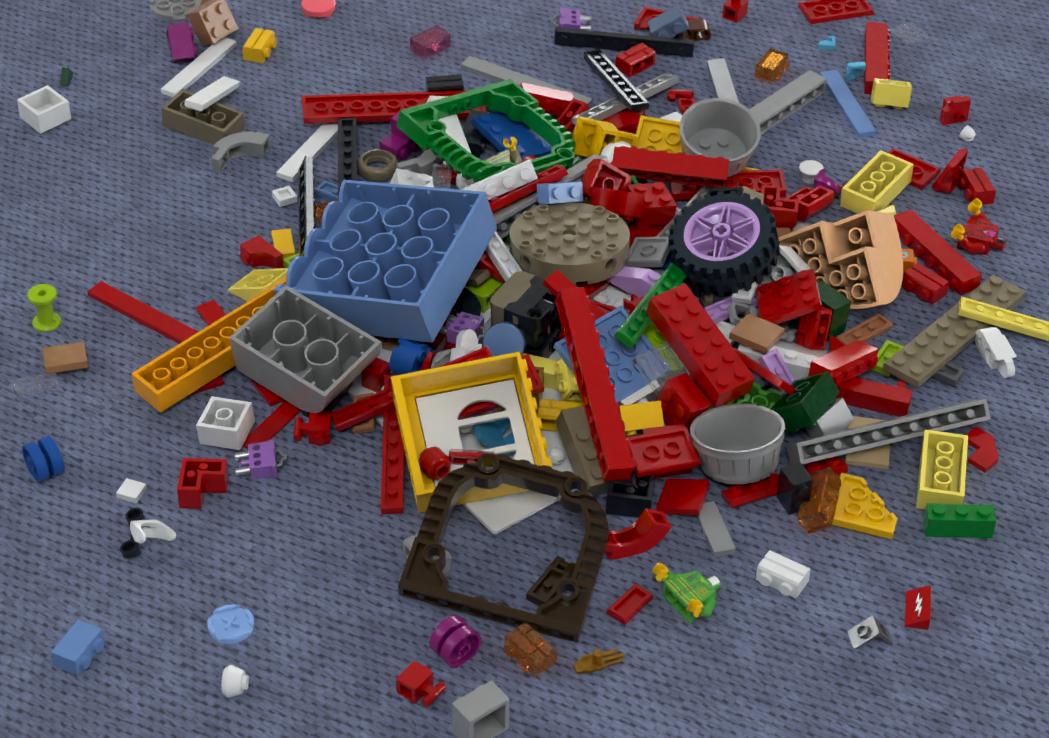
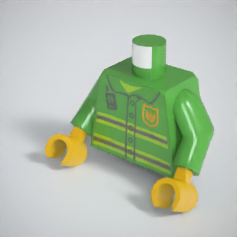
M662 563L655 565L651 572L656 574L657 581H664L662 596L688 623H691L699 616L704 618L711 616L716 605V590L721 587L720 581L716 576L706 580L698 571L672 573Z

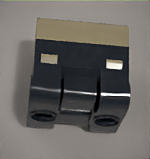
M524 271L515 272L490 299L491 327L501 322L514 324L522 331L527 343L524 350L525 354L549 358L556 351L554 344L561 340L559 335L562 325L555 303L556 296L543 285L545 279Z

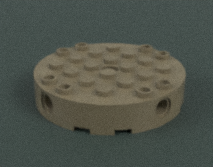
M572 202L540 204L536 208L524 211L523 214L515 219L510 227V253L522 271L543 279L559 270L575 286L576 282L587 281L588 284H593L619 273L625 267V262L629 259V228L618 214L605 209L603 206Z

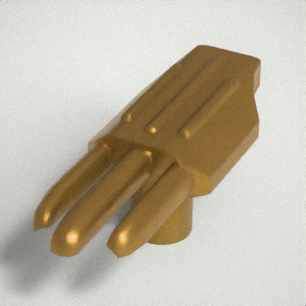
M595 649L593 653L581 656L573 664V668L576 674L591 673L605 669L608 666L622 662L625 653L616 654L619 652L618 649L606 652Z

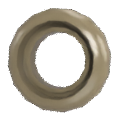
M375 149L367 151L359 157L357 168L359 174L364 179L372 182H383L393 177L398 160L393 153L387 150ZM372 162H384L388 166L371 168L368 165Z

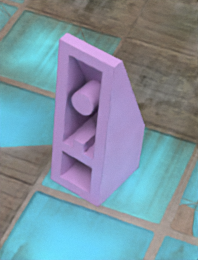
M625 266L619 273L606 279V281L631 295L635 294L638 298H641L649 292L661 275L651 269Z

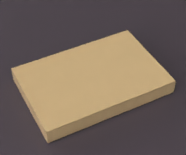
M853 416L854 420L848 424V429L884 420ZM890 443L848 453L845 455V463L888 469Z

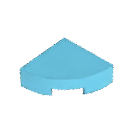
M835 36L827 37L824 41L821 40L818 49L835 50Z
M865 62L847 63V80H854L856 76L863 72L866 67Z

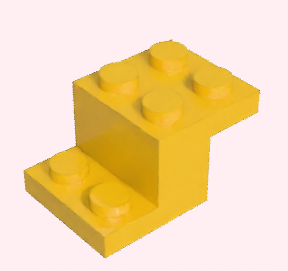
M580 116L577 118L572 139L575 140L574 153L587 158L592 155L600 156L603 148L612 142L624 141L629 143L631 147L635 146L638 138L636 134L619 131L613 123Z

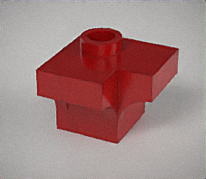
M968 96L944 98L940 123L947 125L967 121L971 99Z

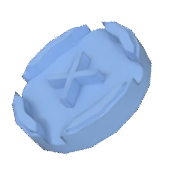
M224 605L213 611V615L208 618V632L218 642L226 644L238 643L252 634L254 616L247 608H240V605Z

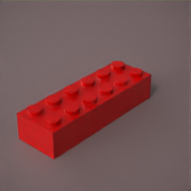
M686 283L650 298L646 311L647 315L714 408L751 391L755 377Z

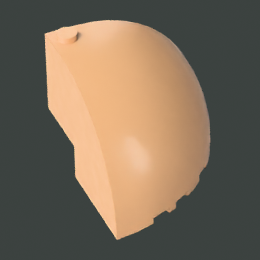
M866 210L834 223L820 221L778 237L781 246L791 247L811 269H814L817 283L824 281L851 301L850 309L874 308L891 303L900 291L903 279V256L894 214Z

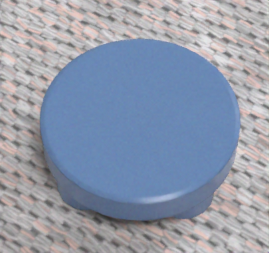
M501 322L493 325L486 332L483 339V347L488 346L493 357L514 352H520L522 356L527 344L522 331L510 322Z

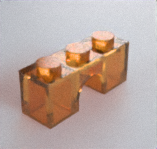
M831 467L809 474L813 479L811 500L800 504L797 517L808 534L832 527L841 479L834 473Z

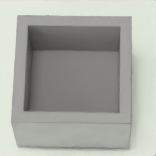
M492 680L478 686L474 691L459 697L452 703V733L456 738H494L509 729V698Z

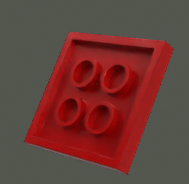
M813 268L802 270L788 277H782L771 283L762 284L756 290L760 318L773 324H779L823 309Z

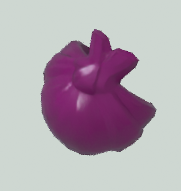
M825 169L820 170L814 177V189L821 185L834 191V198L839 197L842 188L846 185L845 182L838 185L825 175Z

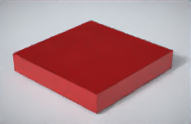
M667 478L656 510L671 515H700L710 487L709 479Z

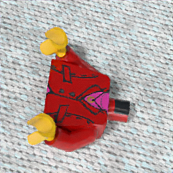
M978 198L974 199L967 209L976 215H972L964 227L961 224H956L951 232L952 238L958 239L956 248L966 250L969 254L988 255L992 248L1003 251L1007 240L998 237L999 227L992 224L984 212L979 210L982 207L981 200Z

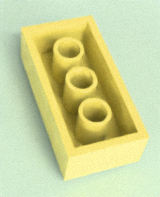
M880 150L842 188L840 206L857 214L866 210L878 211L887 207L911 182L914 164Z
M924 430L919 466L917 509L925 510L926 503L963 504L968 435Z

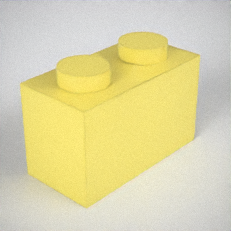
M874 78L871 101L877 107L888 105L895 109L908 108L912 86L910 82Z

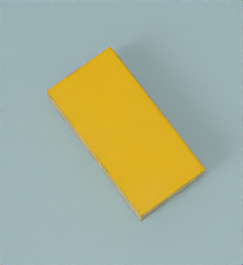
M291 228L271 230L273 246L283 254V259L295 255Z

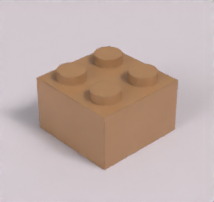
M209 0L187 13L202 45L215 44L238 29L226 0Z

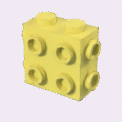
M560 358L554 366V373L557 377L561 400L582 403L576 377L563 359Z

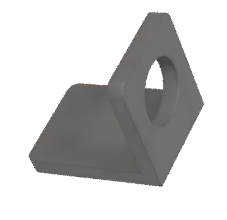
M873 615L848 631L854 649L863 647L878 636L888 644L893 643L886 625Z

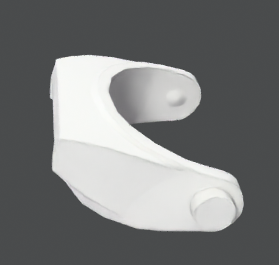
M137 520L130 523L131 534L134 541L138 543H144L146 538H161L168 541H173L176 538L174 530L158 520Z

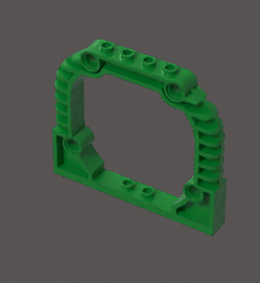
M511 79L400 110L396 125L425 151L431 149L432 153L439 155L441 161H446V165L453 168L454 172L457 174L462 173V177L467 180L473 179L474 183L518 164L512 162L492 164L478 159L445 132L446 125L437 119L485 106L489 110L507 114V117L513 121L523 122L552 146L550 154L530 160L536 175L557 164L568 170L572 167L575 157V140L572 139L571 132H567V128L564 125H560L558 120H552V116L549 113L545 114L543 108H538L539 101Z

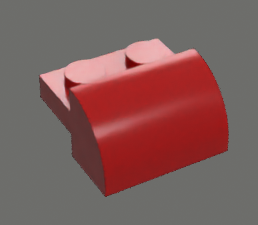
M821 185L815 189L804 186L784 199L799 200L797 220L804 221L829 206L834 200V191Z

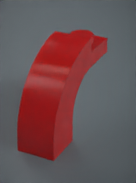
M646 508L638 520L631 526L618 531H609L605 553L608 559L612 560L644 553L658 544L672 527L664 512Z

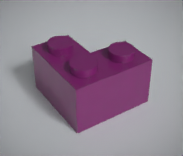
M189 22L167 25L166 37L168 48L171 51L172 62L194 60L195 55H197L196 44H192L194 32L193 28L189 27Z
M399 113L391 118V134L381 140L379 144L381 150L393 153L399 163L407 159L412 152L419 150V145L396 126Z

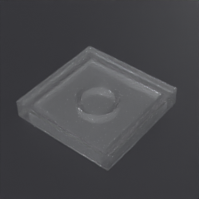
M667 342L633 359V363L656 395L660 393L668 379L683 373H687L691 377Z

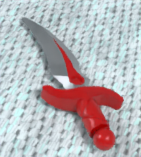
M447 335L434 353L429 351L419 371L431 369L433 358L438 352L442 351L446 344Z

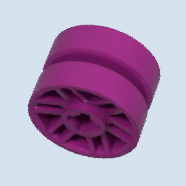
M457 615L443 620L435 628L429 640V647L451 668H457L473 658L481 645V636Z

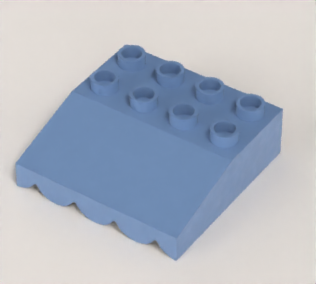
M343 180L339 191V201L330 202L324 210L322 228H315L309 233L305 242L304 256H296L291 261L287 271V283L277 285L273 291L276 295L287 285L369 335L433 343L497 230L486 193L482 191Z

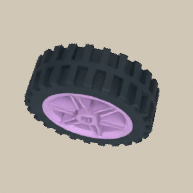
M723 191L717 192L718 195L710 196V194H707L700 201L698 199L693 200L692 206L682 208V215H676L674 218L675 225L670 226L668 241L673 262L686 274L683 282L686 285L692 283L694 290L704 289L705 294L709 295L712 292H718V296H724L725 292L731 291L732 294L738 293V290L745 288L747 291L751 289L752 283L760 284L763 281L762 276H769L772 272L771 265L776 266L778 262L777 256L780 255V243L773 213H770L769 207L766 204H761L759 198L755 197L752 200L750 194L743 193V195H738L737 191H731L730 194H724Z

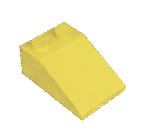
M288 268L254 269L227 290L248 302L287 278Z

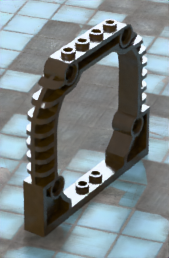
M482 454L477 462L464 464L463 467L449 472L439 481L434 489L398 585L399 595L578 643L607 547L609 527L605 512L596 498L587 491L586 481L570 471L561 472L547 465L538 466L527 460L512 459L505 454ZM491 466L493 469L486 470L484 467ZM504 483L557 497L559 504L564 509L578 513L582 518L585 535L571 578L562 579L558 583L556 596L548 602L539 605L536 614L511 608L503 602H489L481 596L471 597L449 591V582L442 572L446 566V553L441 542L455 504L461 495L474 486L483 489H493ZM572 489H578V490H580V492H579V493H573V492H571V490H572ZM433 555L439 556L437 560L429 559ZM565 591H570L573 593V595L565 596L562 593Z

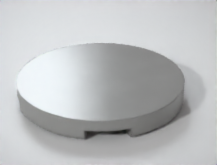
M151 0L150 10L157 18L167 21H181L189 19L187 13L201 6L202 2L201 0Z

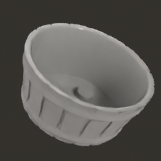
M724 98L701 100L691 105L681 118L680 139L682 142V153L729 159L727 177H731L745 168L750 157L757 149L761 138L760 124L756 116L747 107L740 103L738 104V102Z
M754 404L723 405L703 412L695 418L690 426L692 442L700 459V467L709 478L726 484L757 482L770 476L779 464L781 446L784 440L785 422L777 412L769 408Z

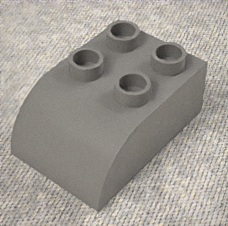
M287 285L229 337L238 371L297 408L312 413L321 412L381 353L382 349L381 341Z

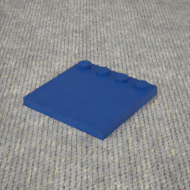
M497 111L475 116L471 119V124L500 152L510 149L503 144V140L507 138L511 145L510 137L517 139L515 147L519 149L522 159L531 155L539 158L551 152L552 146L523 122L509 119L505 113Z

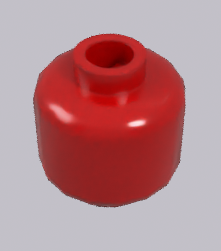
M430 447L421 452L418 460L419 466L428 478L433 480L442 479L449 473L451 460L439 447Z

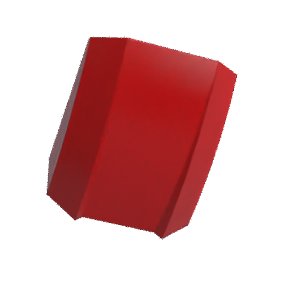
M593 159L587 165L581 180L583 196L588 199L591 198L592 186L626 191L627 186L631 185L632 176L603 159Z

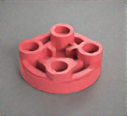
M302 0L301 7L306 17L328 18L335 11L336 2L335 0Z

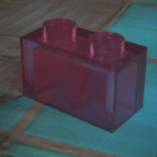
M438 25L410 37V51L423 60L450 48V33Z

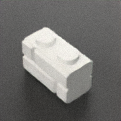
M769 550L764 559L758 564L756 580L763 586H770L779 590L785 596L790 595L797 598L809 582L811 569Z

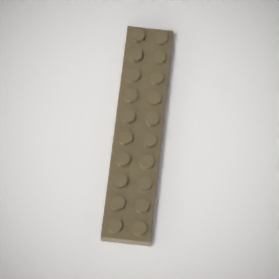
M991 275L965 298L1011 310L1026 296V291L1006 282L998 276ZM958 302L884 362L883 370L918 388L940 368L945 366L947 362L951 361L975 340L976 330L989 328L992 325L958 315Z

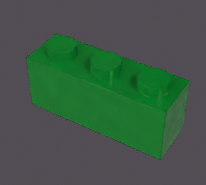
M926 503L923 518L925 537L993 538L996 525L994 506Z

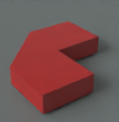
M976 426L966 434L968 435V445L977 450L968 457L967 462L986 473L998 463L999 457L994 436Z

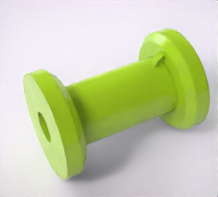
M38 284L30 288L27 293L28 300L36 305L37 315L32 321L33 327L40 332H50L57 329L61 325V317L53 311L52 302L57 298L55 287L49 284Z

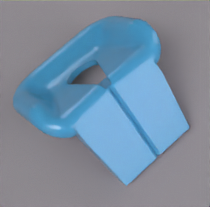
M508 418L473 425L477 440L489 448L515 443L513 432L503 438V434L510 425ZM509 452L504 454L507 456H513L516 454V452Z

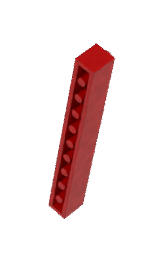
M584 287L559 289L555 303L603 481L627 480L630 478L632 471L635 470V460L631 457L629 451L630 442L624 433L625 424L619 415V403L615 401L614 385L610 383L609 367L605 365L604 349L600 347L599 331L595 329V317L590 311L589 296H586Z

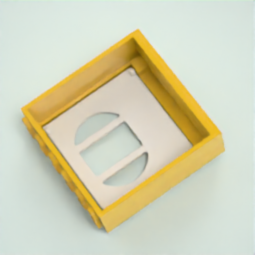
M520 352L391 377L393 400L418 513L426 512L431 495L439 481L442 480L435 479L433 483V479L428 478L420 469L418 461L420 454L424 449L436 446L449 457L450 449H463L459 434V428L508 418L515 443L480 451H493L496 455L516 452L513 459H523L538 466L547 465L552 467L551 458L546 453L545 436L542 437L541 418L537 417L536 410H538L536 398H532V382L530 378H527L526 359L521 358ZM477 402H492L505 409L502 412L458 420L460 413L466 407ZM451 464L449 472L459 469L463 465ZM504 483L493 489H483L474 486L460 496L455 506L530 490Z

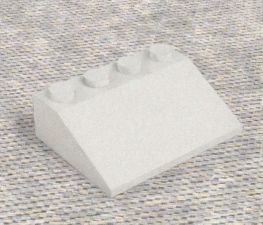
M781 339L768 351L770 352L777 348L795 380L808 377L811 361L826 355L828 352L825 350H810L794 342L788 343ZM741 343L738 347L740 352L759 364L758 358L765 355V353Z

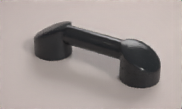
M137 507L130 509L125 515L129 526L131 521L146 520L142 509ZM132 534L130 540L125 541L120 546V551L124 558H133L141 553L138 546L139 543L134 541Z

